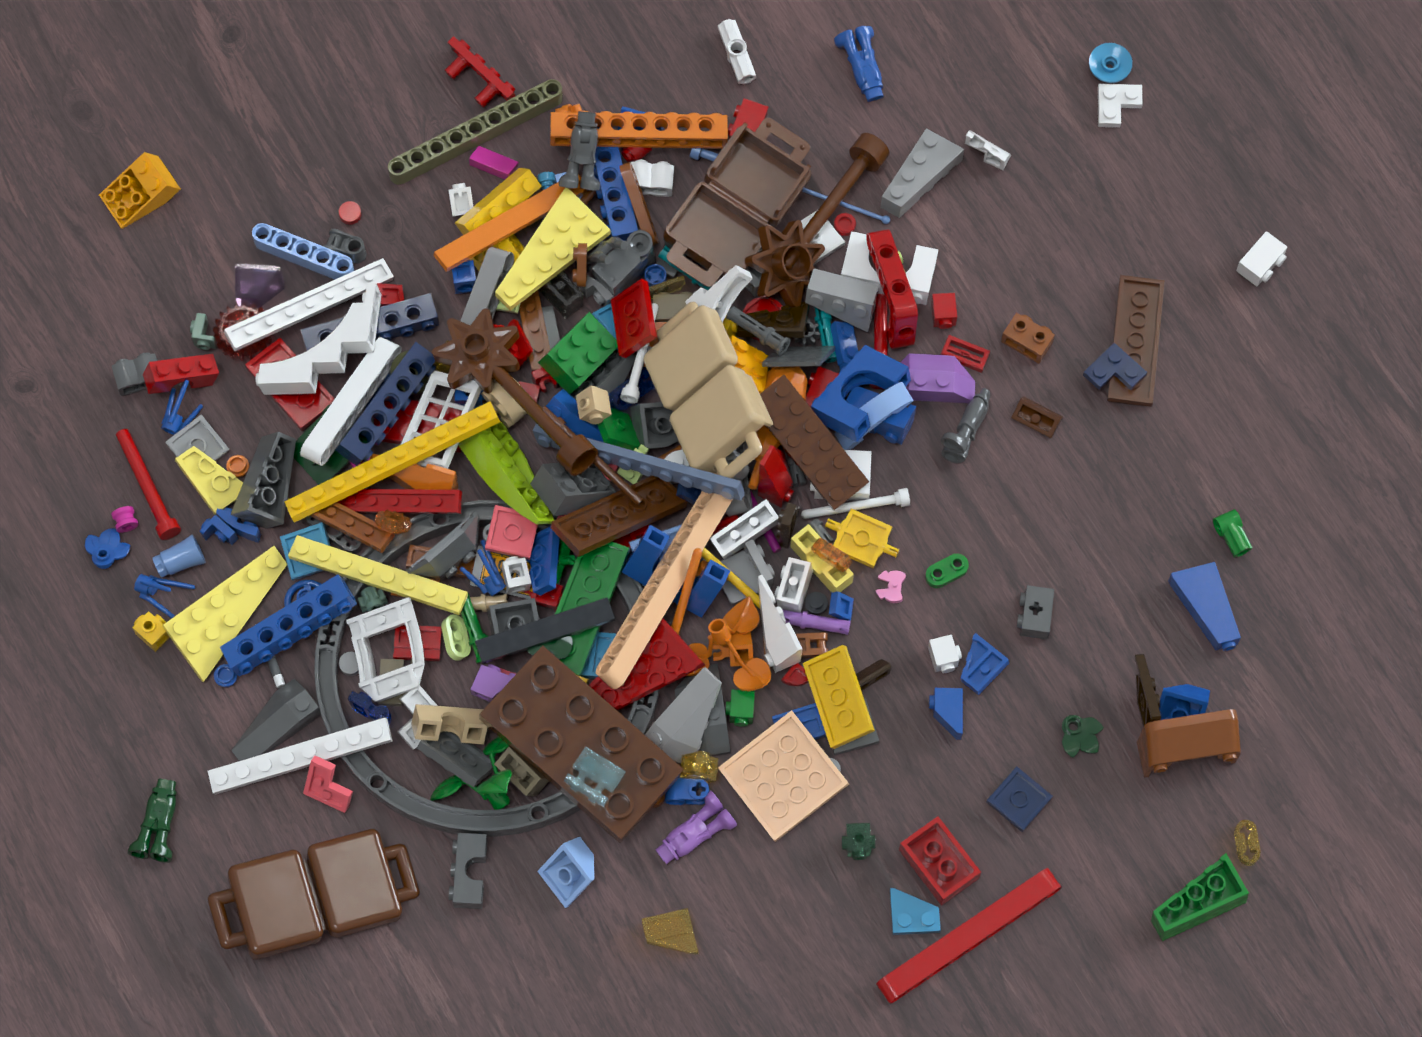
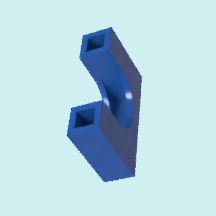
M864 345L860 351L854 354L853 359L848 365L840 370L839 375L826 386L825 391L814 399L811 409L825 426L858 442L871 426L868 413L844 400L848 392L864 384L877 385L887 390L897 383L903 382L906 387L911 381L909 367Z
M649 525L629 556L622 573L646 586L660 562L659 556L670 536ZM710 559L701 574L695 577L686 609L702 618L723 587L730 570ZM683 584L673 599V602L678 604Z

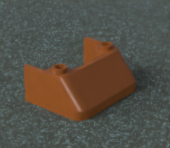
M1229 709L1158 720L1145 724L1137 740L1144 778L1149 777L1152 770H1154V773L1167 771L1173 762L1217 756L1218 759H1223V762L1236 763L1241 754L1237 711Z

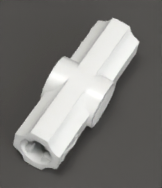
M731 19L724 20L718 25V31L727 52V60L732 65L738 84L745 85L751 83V81L756 79V74L747 52L746 43L741 37L736 21ZM734 50H739V51H741V53H737V54H736V53H733L732 51H734Z

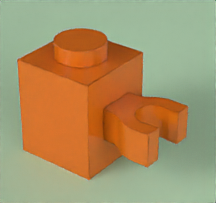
M737 632L734 635L731 634V643L742 661L747 664L749 660L753 659L751 632L747 634H739ZM713 641V649L721 650L720 652L713 653V661L729 657L730 667L741 666L727 644L722 646Z

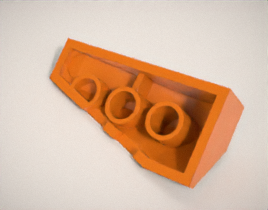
M372 454L370 456V459H373L379 455ZM416 463L389 476L390 479L404 489L458 490L456 471L433 464H427L425 468Z

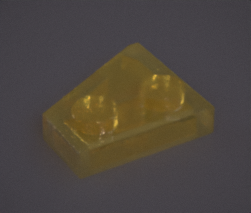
M688 908L641 919L647 944L694 955L698 954Z

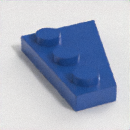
M551 526L536 533L530 560L526 559L531 566L529 575L533 592L540 596L555 589L557 583L559 537L551 529Z

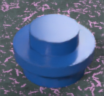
M223 664L216 668L214 680L221 687H230L236 682L237 674L230 668L229 664Z

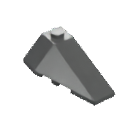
M618 350L614 351L604 361V365L598 367L570 395L576 400L577 394L592 385L608 391L611 408L635 361L637 351L627 358L619 356Z
M293 679L273 694L231 751L238 761L269 753L320 717V709L308 692Z

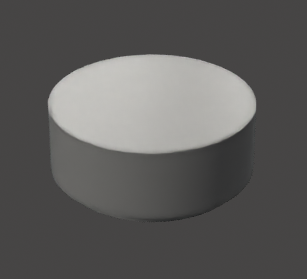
M346 652L339 659L340 670L347 676H355L359 673L355 652Z

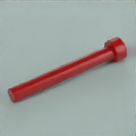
M877 294L874 309V349L888 356V303L884 294ZM869 384L873 389H883L877 385Z
M122 429L118 431L116 437L158 523L155 529L161 540H168L177 536L181 528L175 518H170L129 430Z

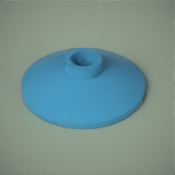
M1104 43L1092 51L1089 58V68L1097 79L1107 83H1116L1124 80L1130 74L1132 57L1123 46L1115 43ZM1110 64L1113 68H1108L1106 65Z

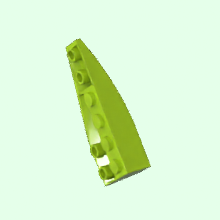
M502 422L459 442V447L477 473L505 503L535 524H551L554 521L551 511L530 484L534 475L524 453Z

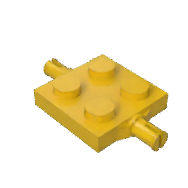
M850 509L846 519L841 524L828 518L825 527L837 532V538L832 546V551L871 568H874L883 552L895 558L899 553L900 549L887 544L892 526L854 509Z

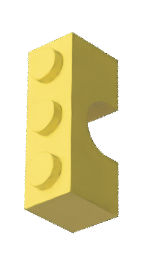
M808 524L791 538L790 547L803 561L811 562L813 573L831 593L842 592L853 583L854 574L839 557L834 559L828 553L823 544L824 540Z

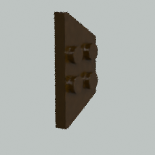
M1137 654L1135 655V662L1139 675H1136L1137 705L1144 727L1147 723L1161 719L1159 710L1160 697L1159 694H1155V679L1150 677L1145 655Z

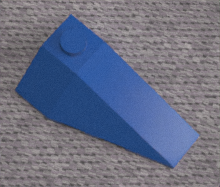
M564 389L557 393L546 405L557 417L560 416L567 423L566 426L576 435L582 434L586 438L604 442L597 424H591L579 418L577 401Z

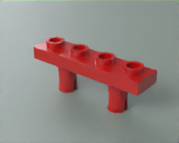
M453 36L448 41L449 46L458 57L445 69V72L454 80L466 67H471L487 82V86L474 98L479 105L484 108L496 95H501L506 101L516 96L514 93L516 89L508 81L504 83L500 80V74L493 67L490 69L484 65L486 63L485 60L478 53L475 55L469 51L471 47L463 39L459 41Z

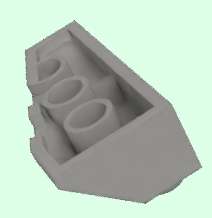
M704 667L653 723L645 736L675 762L687 765L701 747V739L704 730L707 729L708 718L711 709L714 708L722 682Z

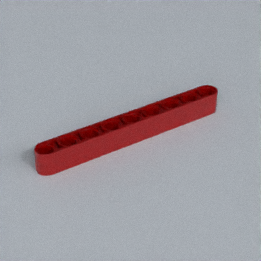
M1048 868L1040 871L884 976L876 985L890 1004L894 1003L1053 896L1062 886Z

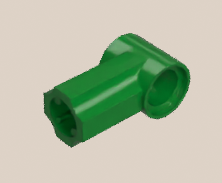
M1235 509L1213 518L1216 532L1219 536H1223L1233 557H1240L1252 550V546L1242 529V520Z

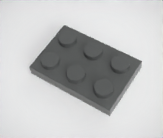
M440 732L438 741L421 740L417 746V749L423 752L425 756L433 759L442 765L445 770L452 772L462 779L464 783L475 787L493 772L489 755H485L482 750L471 743H461L460 738L452 732Z

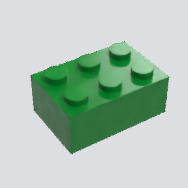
M588 312L538 363L568 394H571L618 347L617 340Z

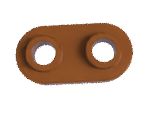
M578 243V247L573 248V261H577V269H573V282H577V287H586L587 243Z

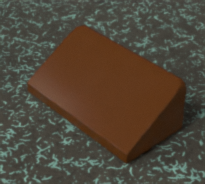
M1022 397L1011 418L1052 438L1063 416L1026 397Z

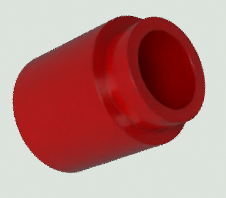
M622 147L623 151L621 153L627 162H635L649 154L652 148Z

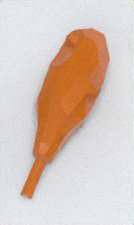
M799 366L772 367L770 371H767L765 389L782 375H785L806 401L808 381L805 373ZM765 425L756 431L762 445V452L755 458L756 463L748 487L754 490L758 486L759 465L770 445L776 448L780 445Z

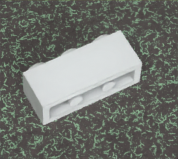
M766 499L716 533L710 540L725 560L744 548L745 542L757 539L778 524V515Z

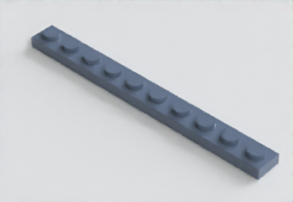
M536 424L533 433L537 443L543 447L550 446L560 450V447ZM587 438L598 450V456L607 465L613 464L624 470L638 471L645 476L659 477L666 482H677L684 487L698 488L705 493L719 494L730 500L736 499L741 501L745 494L742 483L739 480Z

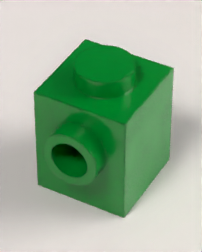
M732 689L731 701H726L725 715H730V723H734L735 726L739 727L753 724L755 691Z

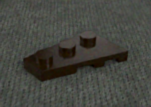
M801 302L802 306L790 308L789 305L781 306V310L769 312L768 310L747 313V315L765 327H773L775 332L784 338H804L810 305ZM739 325L737 326V337H756Z
M787 503L786 509H781L776 536V538L780 539V547L787 549L800 511V507L791 503Z

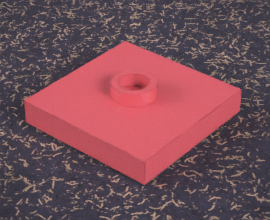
M495 505L485 550L530 560L538 524L533 523L512 508Z

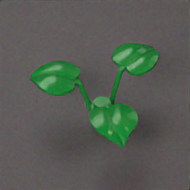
M497 737L485 746L483 753L489 755L494 775L490 779L484 781L478 787H472L464 783L458 776H450L435 788L430 800L433 801L447 797L466 784L481 795L483 800L488 799L494 810L505 807L510 802L506 793L512 772L509 769L498 772V768L494 764L496 753L504 751L509 745L500 737Z

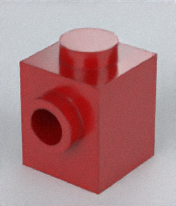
M955 293L932 294L933 327L949 329L952 326H956L957 309Z

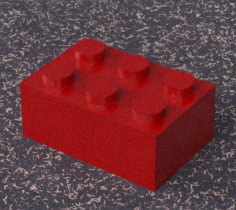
M939 816L900 843L899 851L941 906L980 877L981 871Z

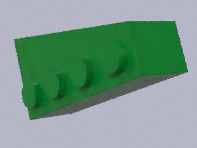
M1227 853L1221 856L1216 863L1206 868L1196 879L1186 884V887L1181 891L1175 893L1153 911L1151 922L1162 941L1247 902L1249 892Z

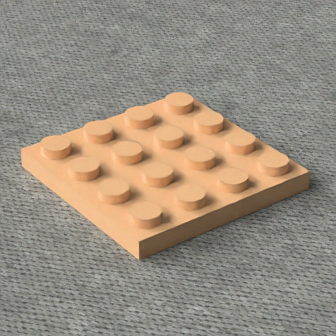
M792 710L718 767L775 842L849 785L848 781Z

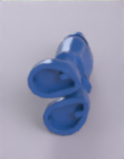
M860 26L855 29L854 34L852 30H846L838 34L834 38V42L838 48H845L856 83L861 89V93L865 94L867 101L870 102L884 97L881 90L883 84L881 72L875 60V51L871 46V39L874 37L873 28L871 26ZM855 38L859 42L862 51L857 50Z

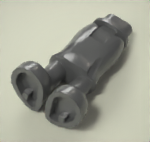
M578 111V120L574 121L575 125L571 134V149L567 159L569 160L566 173L559 179V186L578 188L579 164H583L580 188L600 190V181L594 176L595 152L598 142V123H595L596 113Z
M982 388L981 392L975 394L968 403L957 427L958 433L947 432L942 436L941 443L944 445L941 454L946 460L956 464L965 461L971 441L975 440L976 431L983 422L989 408L990 391L988 389Z

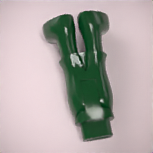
M158 779L156 787L152 788V793L146 806L145 817L140 825V834L137 840L130 844L128 848L130 856L139 859L148 858L151 834H156L151 847L150 857L159 862H171L172 851L167 846V837L171 832L170 824L176 807L177 792L174 791L175 781Z

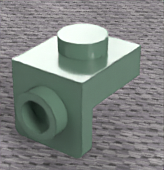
M197 313L196 319L192 320L190 326L194 346L202 350L216 349L215 337L206 335L209 324L206 314Z

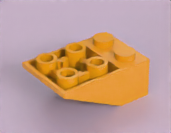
M144 152L105 188L99 196L123 229L166 204L181 188L159 156Z

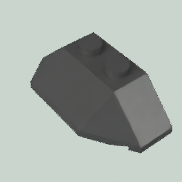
M474 511L405 571L430 580H443L446 577L449 579L458 572L457 567L463 562L465 564L469 563L476 556L480 523L478 514Z
M711 664L708 670L720 680L718 664ZM696 675L686 676L675 688L676 698ZM720 687L714 708L711 709L708 718L707 729L704 730L701 739L702 744L699 750L706 756L731 753L722 689Z

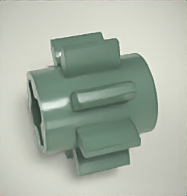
M373 586L363 589L361 597L357 598L363 613L378 609L388 603L382 589L377 590Z

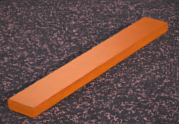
M578 174V188L569 189L577 197H580L584 195L587 190L580 188L581 177ZM559 182L436 250L433 256L446 272L450 271L545 217L565 187L559 186Z

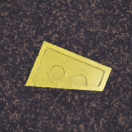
M193 446L175 458V462L214 515H216L217 508L223 510L237 500L243 482L230 471H226L218 465L216 461Z

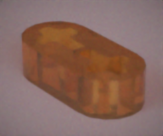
M818 538L811 546V550L816 556L841 572H845L852 564V560L847 554L822 538Z

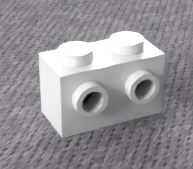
M1266 231L1242 258L1236 271L1255 286H1258L1262 281L1267 282L1273 274L1271 270L1275 266L1280 267L1285 261L1287 246Z
M788 558L787 564L783 566L781 571L782 581L780 587L777 586L774 595L777 605L781 609L801 612L813 573L811 562Z

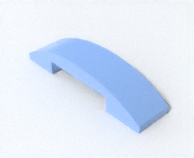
M903 382L890 387L859 408L868 413L871 426L863 436L891 414L899 413L914 401ZM835 432V436L844 450H851L864 440L862 436L858 442H855Z

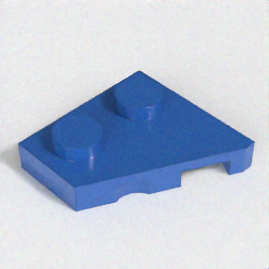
M975 633L970 652H968L966 658V665L963 668L961 682L979 695L1009 664V659Z

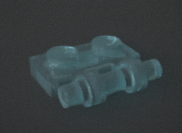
M585 746L572 767L580 773L577 778L568 773L564 782L569 784L570 788L575 792L580 791L588 796V800L594 804L597 802L604 807L609 799L601 794L605 788L613 793L626 771ZM586 777L598 784L595 789L583 783Z

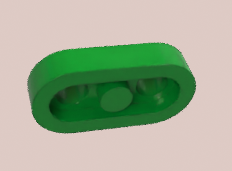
M952 554L929 566L925 575L927 584L933 588H941L963 577L968 571L969 563L967 558L962 554ZM956 561L960 562L961 566L955 567L953 563ZM940 572L941 577H935L933 573Z

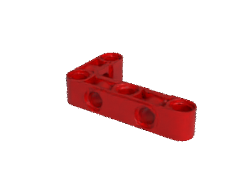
M887 229L867 233L868 250L890 310L888 324L890 348L896 349L912 346L915 343L918 310L891 231Z

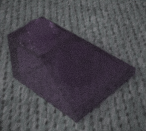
M235 265V298L238 306L242 308L253 309L254 307H262L285 289V281L280 266Z

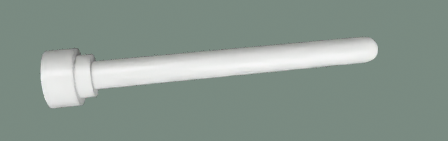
M652 303L654 322L659 308L656 303ZM649 343L637 351L629 384H626L622 389L620 396L625 402H638L640 392L637 385L644 363L643 358Z
M903 488L898 489V492H894V495L843 503L834 511L830 506L803 510L801 516L804 519L849 512L850 509L861 510L890 504L905 507L910 506L908 489Z

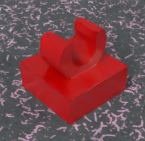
M543 367L531 372L533 383L540 385L543 393L547 392L545 384L548 382L552 383L554 388L557 387V382Z

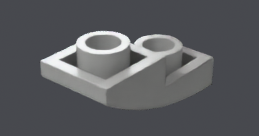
M588 275L586 287H577V282L572 283L577 293H582L586 298L593 295V298L599 305L603 304V306H606L614 298L608 289Z

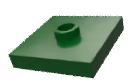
M611 408L612 415L597 424L604 443L632 451L635 448L638 449L640 442L629 414Z

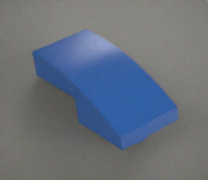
M217 508V516L234 530L237 535L259 543L261 533L256 524L246 521L242 524V519L231 515L233 509L224 508L222 510Z

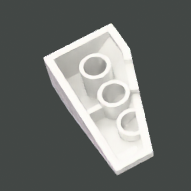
M763 575L758 576L757 584L766 652L764 659L769 667H773L776 673L801 662L802 647L790 623H786L781 607L774 606V603H776L774 594Z

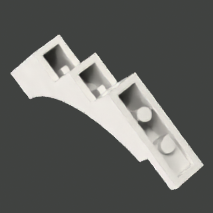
M367 283L366 292H363L362 295L363 303H352L342 322L315 347L283 361L260 364L259 373L256 374V385L259 386L263 394L316 393L319 374L345 373L347 353H373L382 296L376 283Z

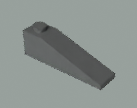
M662 402L644 403L630 407L632 424L640 444L648 449L664 448L678 441L670 422V415L674 411L666 409Z

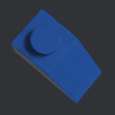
M935 688L933 695H929V709H933V717L956 740H961L963 734V688Z

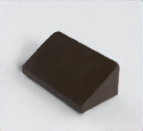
M880 659L856 673L861 691L889 675L891 664Z

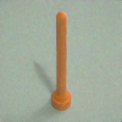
M700 548L693 550L671 625L677 634H679L702 556Z

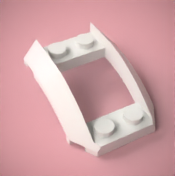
M410 597L346 620L351 630V639L358 663L360 683L358 684L375 702H381L419 688L425 666L424 652L417 618ZM406 625L413 664L376 677L369 638Z

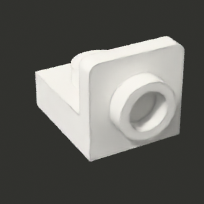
M465 183L453 184V189L448 190L452 216L464 215L474 207L471 187H466Z

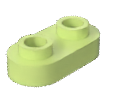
M452 614L442 621L441 628L448 655L452 659L460 661L470 654L471 647L468 643L467 628L463 619L456 614Z

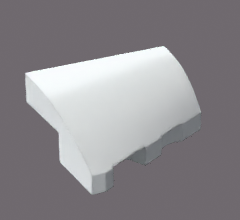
M971 130L968 131L965 144L984 152V162L1004 170L1011 154Z

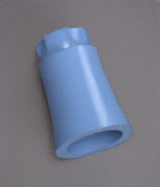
M193 534L153 557V562L161 578L168 574L172 575L184 569L206 563L201 548Z

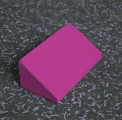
M478 146L469 158L470 166L504 180L515 172L519 162L481 146Z

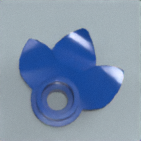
M115 528L105 530L101 533L100 537L88 535L85 540L86 551L92 555L93 563L101 569L109 568L114 560L124 558L130 550V544L120 543L119 532Z

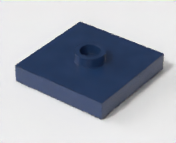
M1016 766L987 799L986 803L1023 832L1053 796Z

